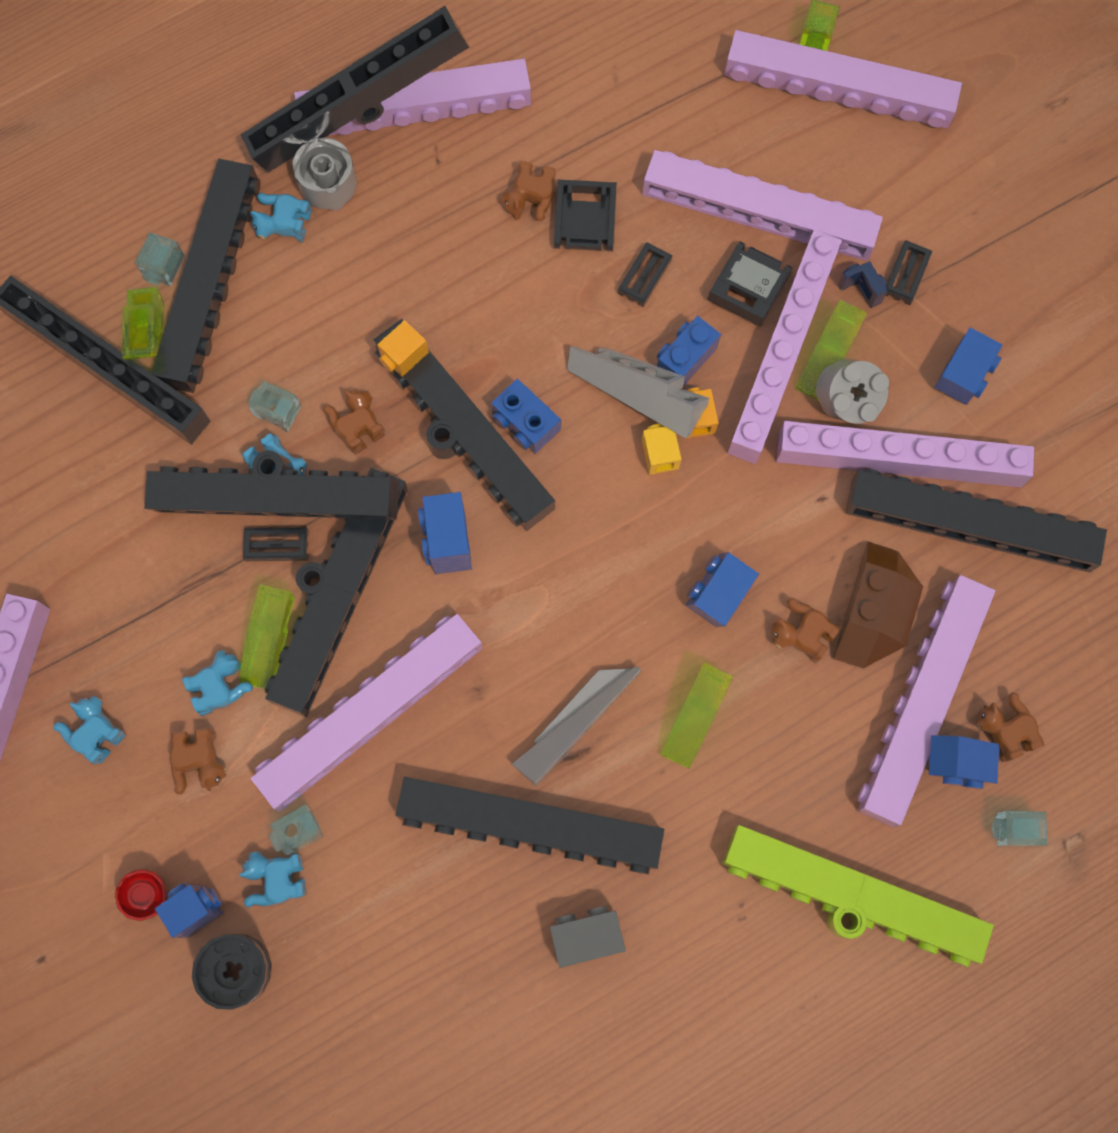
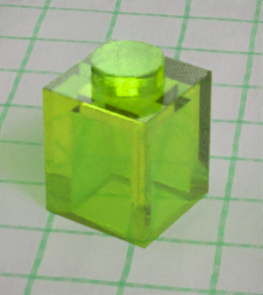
M812 0L800 45L827 51L840 6Z

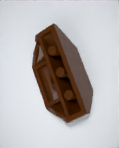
M867 542L833 659L864 669L907 646L923 585L898 551Z

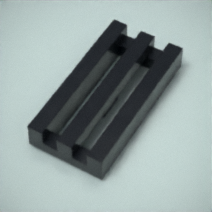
M905 240L888 279L885 296L893 295L895 300L899 301L901 298L906 300L905 304L911 305L932 250ZM911 250L913 252L898 288H895L893 284L906 252ZM919 253L924 256L908 293L904 291V288Z
M646 242L618 288L617 294L621 296L626 295L628 300L632 302L635 300L639 302L638 305L644 307L672 261L673 255ZM649 252L653 253L654 255L634 288H628ZM661 257L663 259L643 294H639V291Z
M307 528L244 529L243 559L245 562L308 561L307 537L309 536V530ZM251 537H300V541L251 542ZM251 549H300V551L251 552Z

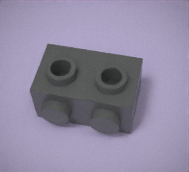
M606 905L588 910L589 917L576 920L575 914L555 918L556 925L550 926L559 968L626 951L616 910L609 912Z

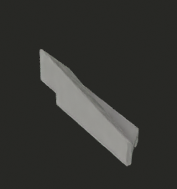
M577 346L570 347L568 371L684 438L690 436L708 405L709 397L682 390L685 376L609 348H597L594 354Z
M633 667L632 669L599 670L534 741L536 745L519 757L512 766L537 787L639 676L641 669Z

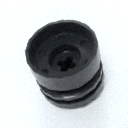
M225 934L211 939L200 949L193 962L192 981L196 993L206 1004L216 1009L233 1010L253 1002L265 991L271 979L272 962L269 952L259 940L246 934ZM230 962L234 965H242L243 969L239 971V979L236 976L229 977L227 972L231 969Z

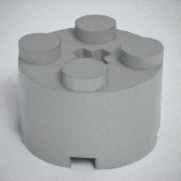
M318 138V142L311 145L307 142L297 150L293 159L294 175L300 193L305 200L309 201L314 207L336 211L341 209L355 193L357 176L352 158L347 148L341 142L331 138Z
M841 359L832 365H828L821 372L816 384V395L819 398L823 411L832 418L855 424L871 422L877 418L886 404L889 378L880 368L870 362Z

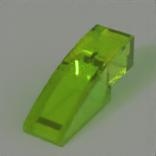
M158 287L127 290V306L123 307L122 357L124 360L155 357L159 350L163 331L164 301Z
M839 300L795 387L796 390L819 400L816 395V384L821 372L828 365H832L838 360L845 358L867 312Z
M259 584L247 631L239 683L249 682L253 687L265 689L270 677L276 675L279 657L288 634L286 627L295 599L291 591Z
M703 663L660 753L661 756L688 769L691 767L734 676Z

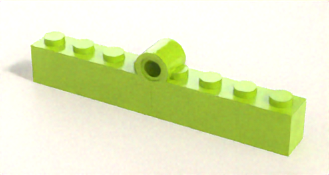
M741 825L735 826L722 861V865L729 867L727 873L745 880L750 875L760 879L759 885L766 889L778 892L779 887L791 891L790 898L805 904H810V901L814 900L823 904L822 910L828 913L827 926L831 933L839 938H857L863 934L866 928L873 930L874 925L887 929L885 935L901 942H905L906 937L919 942L917 948L937 955L938 950L951 955L949 959L951 962L969 968L970 963H983L994 927L993 924ZM845 913L852 919V924L848 929H845L841 923V918Z

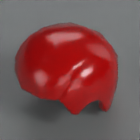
M137 869L123 876L115 890L118 910L126 918L136 921L155 917L157 915L155 908L167 900L166 882L157 872L149 869Z

